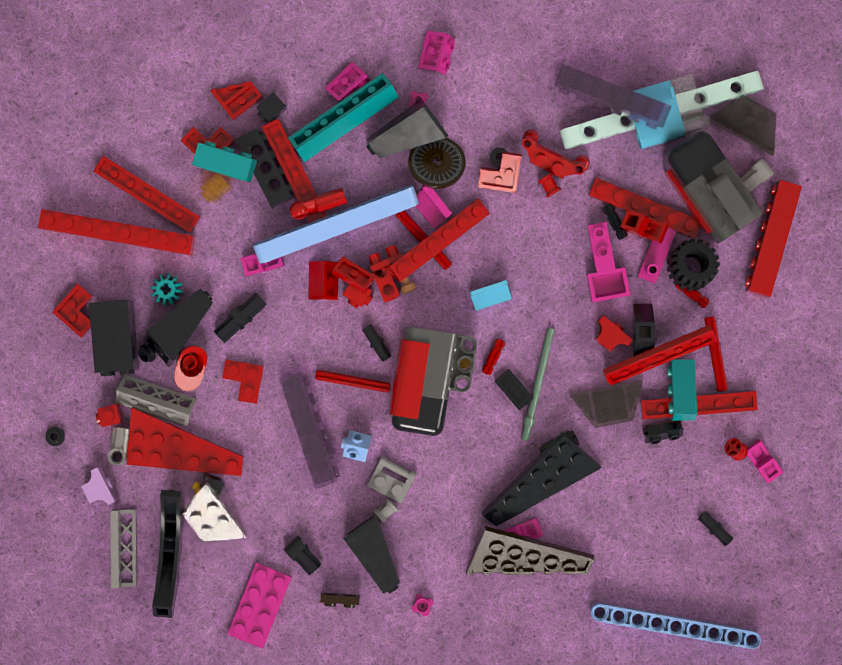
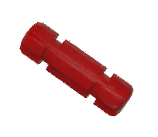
M679 284L675 285L677 289L683 291L694 302H698V305L702 308L709 304L710 301L705 296L702 297V294L694 289L687 291L686 287L680 289Z
M501 339L495 340L494 348L491 349L486 359L487 363L482 368L483 373L491 375L494 369L493 366L496 365L501 354L500 351L505 346V341Z

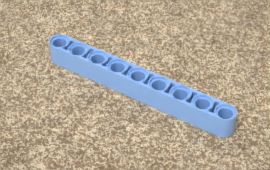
M409 185L253 244V248L259 263H266L412 208L419 204V200L413 185Z
M596 602L590 607L592 618L598 622L748 649H755L761 643L760 635L751 629ZM597 607L604 609L602 616L594 615ZM617 610L623 612V616L619 620L613 618V614ZM635 614H641L642 616L639 623L632 622ZM658 617L661 621L660 624L656 627L652 626V619ZM673 621H679V628L676 630H671L670 628ZM693 624L698 625L696 633L689 632V628ZM716 628L717 634L710 637L708 635L709 630ZM735 631L736 637L733 640H728V633ZM753 634L755 640L753 643L748 644L746 639L749 635Z

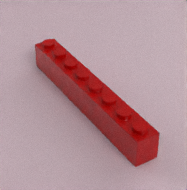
M41 209L38 228L42 230L189 256L193 255L196 238L192 235Z

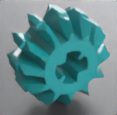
M170 273L167 274L166 279L163 274H160L161 281L154 278L153 281L157 283V286L151 285L150 287L156 290L151 296H158L156 298L157 303L163 299L162 304L164 306L167 305L168 300L171 305H174L173 298L178 301L181 299L176 294H183V290L177 289L183 284L182 282L176 283L178 280L177 276L171 280L172 276ZM166 284L171 288V292H168L167 295H165V291H162Z

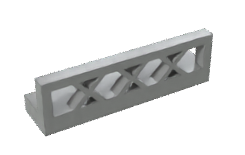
M129 375L123 376L116 390L115 403L130 408H137L139 411L186 427L189 424L191 413L197 401V398ZM126 382L134 384L135 388L130 389L124 387ZM150 389L154 394H144L143 390ZM161 396H170L172 400H162ZM185 401L191 404L189 408L180 406L179 402Z
M136 509L111 510V588L137 587ZM132 513V522L126 527L121 522V514ZM125 531L132 535V542L128 546L121 541V536ZM126 550L132 555V561L128 565L121 560V555ZM126 569L132 574L133 582H122V573Z

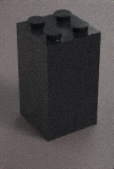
M117 300L89 303L95 373H100V376L104 377L116 376L115 372L119 371L120 375L135 374L134 370H139L133 301Z

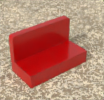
M343 256L332 270L333 275L363 293L372 287L375 275Z
M309 262V300H338V277L332 274V270L338 262Z

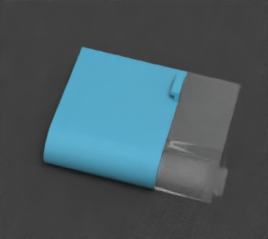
M692 74L625 93L635 124L636 138L640 149L693 135L700 131H707L708 126H710L709 117L704 114Z

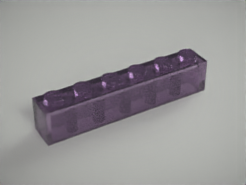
M562 64L554 86L559 87V92L566 95H569L570 92L576 94V99L584 102L587 99L594 101V106L604 109V106L610 107V112L620 116L623 112L629 115L628 119L638 123L639 120L646 121L645 126L657 129V126L664 127L672 107Z
M302 372L279 379L315 489L338 482L337 477H340L337 466L333 467L331 459L334 458L331 447L327 448L325 441L328 440L325 429L321 430L319 423L322 422L319 411L315 412L313 404H316L313 393L309 394L307 386L310 383L307 374L303 375Z

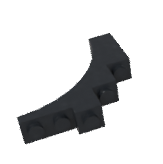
M161 490L160 547L152 610L154 617L173 618L179 585V564L182 553L181 537L185 517L184 508H182L181 491Z

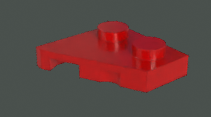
M251 81L240 85H230L225 88L210 90L233 121L263 98Z

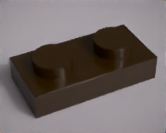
M321 593L320 603H324V606L335 607L336 604H344L346 608H355V605H359L360 595Z

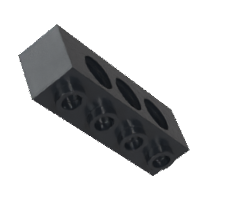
M256 128L237 138L236 140L242 151L252 154V158L257 160L254 175L271 208L273 209L292 199L291 194L294 192L289 182L285 184L282 178L285 174L281 166L276 167L273 160L277 158L272 149H267L265 143L268 141L263 131L259 133ZM255 147H262L263 151L260 155H253ZM265 163L271 164V170L267 173L261 171V167ZM273 180L280 182V187L276 190L270 188V183Z

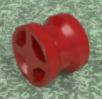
M732 438L725 443L724 451L732 459L741 461L746 458L748 447L739 439Z

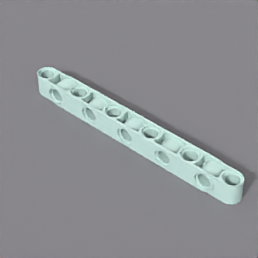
M754 71L677 94L676 101L680 115L762 91L764 87L759 71ZM731 84L738 85L739 92H733L730 87ZM694 95H700L703 102L701 104L696 103ZM627 109L560 130V135L566 150L636 128L631 111ZM621 117L629 118L630 125H623L620 120ZM591 128L594 132L593 136H586L584 129Z

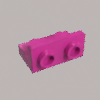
M427 30L418 68L446 75L450 67L451 53L455 48V38L447 33Z
M351 62L325 89L338 102H341L370 82V79L359 67Z

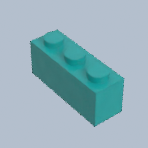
M205 141L204 144L198 143L192 165L242 181L251 182L257 160L252 158V154L242 151L241 154H236L232 148L223 146V149L216 148V143Z
M671 360L670 366H667V378H670L667 394L671 396V402L668 403V414H672V421H695L697 417L695 360Z

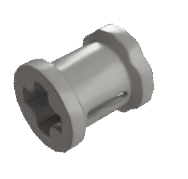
M386 498V502L378 509L375 508L373 510L383 523L386 522V519L391 514L399 511L389 498Z

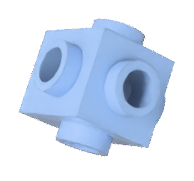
M349 430L348 437L343 438L341 448L344 449L343 457L365 462L372 436Z

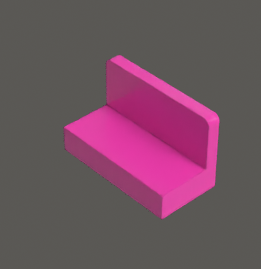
M424 186L416 194L419 200V204L416 207L433 228L439 226L452 215V212L432 188Z

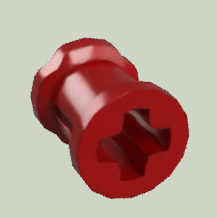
M552 173L538 181V184H541L547 193V198L561 190V187H558L552 178Z

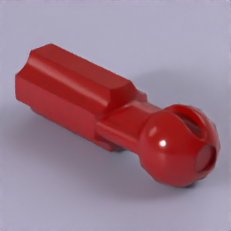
M341 187L314 196L313 199L304 202L296 201L290 206L289 211L294 219L302 220L309 214L323 212L347 204Z

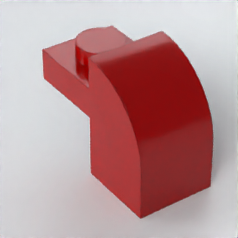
M627 209L620 227L631 234L662 244L669 226L652 220L644 214Z

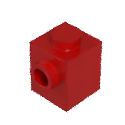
M350 284L342 294L349 299L347 303L355 308H358V306L363 308L364 304L368 306L374 297L371 295L373 291L369 288L363 293Z
M119 404L97 409L98 413L95 414L98 425L101 424L102 428L124 422Z

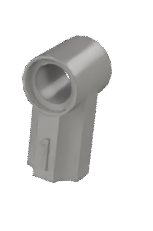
M762 158L740 179L749 192H751L757 185L762 184L771 177L774 171Z
M113 427L111 447L108 453V460L111 464L121 466L127 462L130 429ZM116 452L122 453V460L120 462L114 461L113 456Z

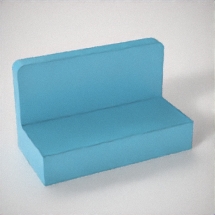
M507 280L471 291L470 296L475 311L511 300L512 297Z

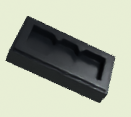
M510 369L495 380L496 384L519 411L534 399Z

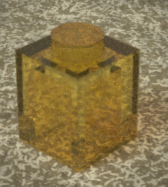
M219 173L215 174L200 187L203 190L201 195L207 202L212 201L214 204L232 189Z

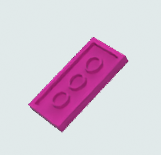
M256 562L227 635L263 649L292 576Z

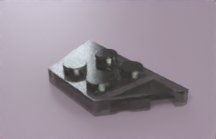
M742 95L709 117L708 121L768 154L774 155L776 112Z
M643 380L572 393L570 397L594 428L633 421Z
M204 481L201 489L197 494H194L191 502L184 508L183 517L203 542L245 538L244 530L208 482Z

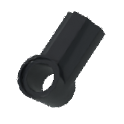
M299 536L295 537L283 548L286 554L293 561H296L309 576L322 565L314 554L310 552L307 544L301 541Z

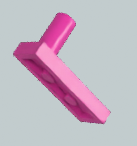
M668 228L662 244L651 241L637 277L653 284L656 283L677 232L676 230Z

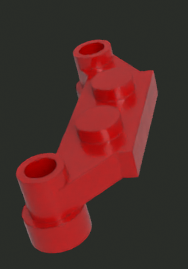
M529 129L525 131L522 137V146L530 157V163L562 179L568 175H581L588 169L590 160L587 156L579 155L572 161L538 144L539 135L535 130Z

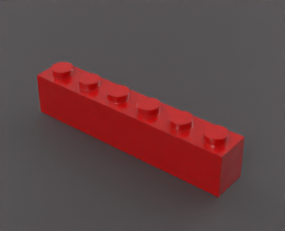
M783 180L777 181L776 184L773 183L770 191L773 197L771 202L767 203L765 213H768L766 221H762L760 226L762 236L761 239H757L755 244V250H757L756 257H752L749 268H752L751 275H747L744 286L747 287L746 292L767 298L772 296L802 186Z

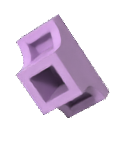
M101 467L91 470L90 481L81 486L89 503L103 500L109 505L118 501L112 490L114 485L109 477H105Z

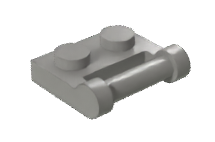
M382 456L367 487L402 503L417 472L409 471L387 460V457ZM383 467L406 477V482L403 483L381 472Z

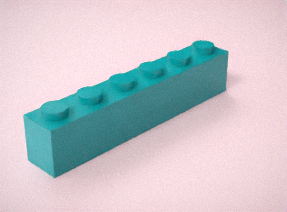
M381 73L292 134L288 139L303 161L306 162L398 99L399 96L384 73Z

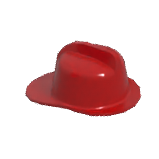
M199 346L187 347L177 357L174 380L178 388L183 391L195 390L203 379L208 359L206 352Z

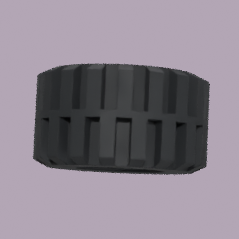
M695 239L686 240L679 244L670 254V258L667 260V264H669L667 272H671L669 278H673L675 280L673 283L675 285L679 284L680 289L686 287L687 291H692L693 289L695 291L707 286L719 271L717 268L720 266V262H717L719 256L714 254L716 250L714 248L711 249L708 242L703 244V240L700 239L697 242ZM685 257L695 258L700 263L701 273L691 272L685 265Z

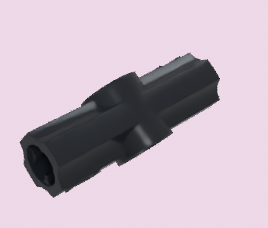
M254 293L244 304L236 307L228 315V318L214 330L215 334L226 343L239 330L244 329V326L251 322L253 317L265 308L267 303L257 293Z

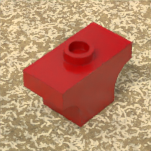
M604 315L597 321L600 325V333L594 340L609 352L618 344L628 346L633 341L623 332L624 328L616 321L612 323Z

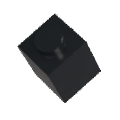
M274 92L256 107L259 111L257 115L264 123L266 121L269 123L274 121L287 110L286 105Z

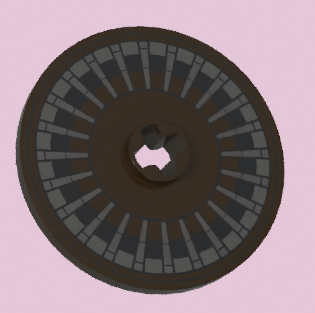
M444 138L412 148L409 153L408 166L412 176L419 183L426 187L440 189L455 184L462 177L466 166V159L463 150L456 142L449 138ZM434 160L440 161V165L434 163Z

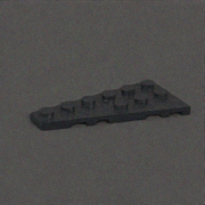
M562 432L481 513L497 527L602 467Z

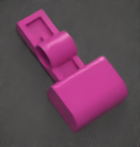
M607 222L587 225L591 251H593L594 256L592 259L596 273L586 275L591 302L630 296L625 267L615 268Z

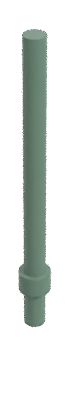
M547 328L532 391L534 399L529 403L527 416L523 420L524 428L521 440L529 441L531 428L535 424L536 419H534L555 329Z

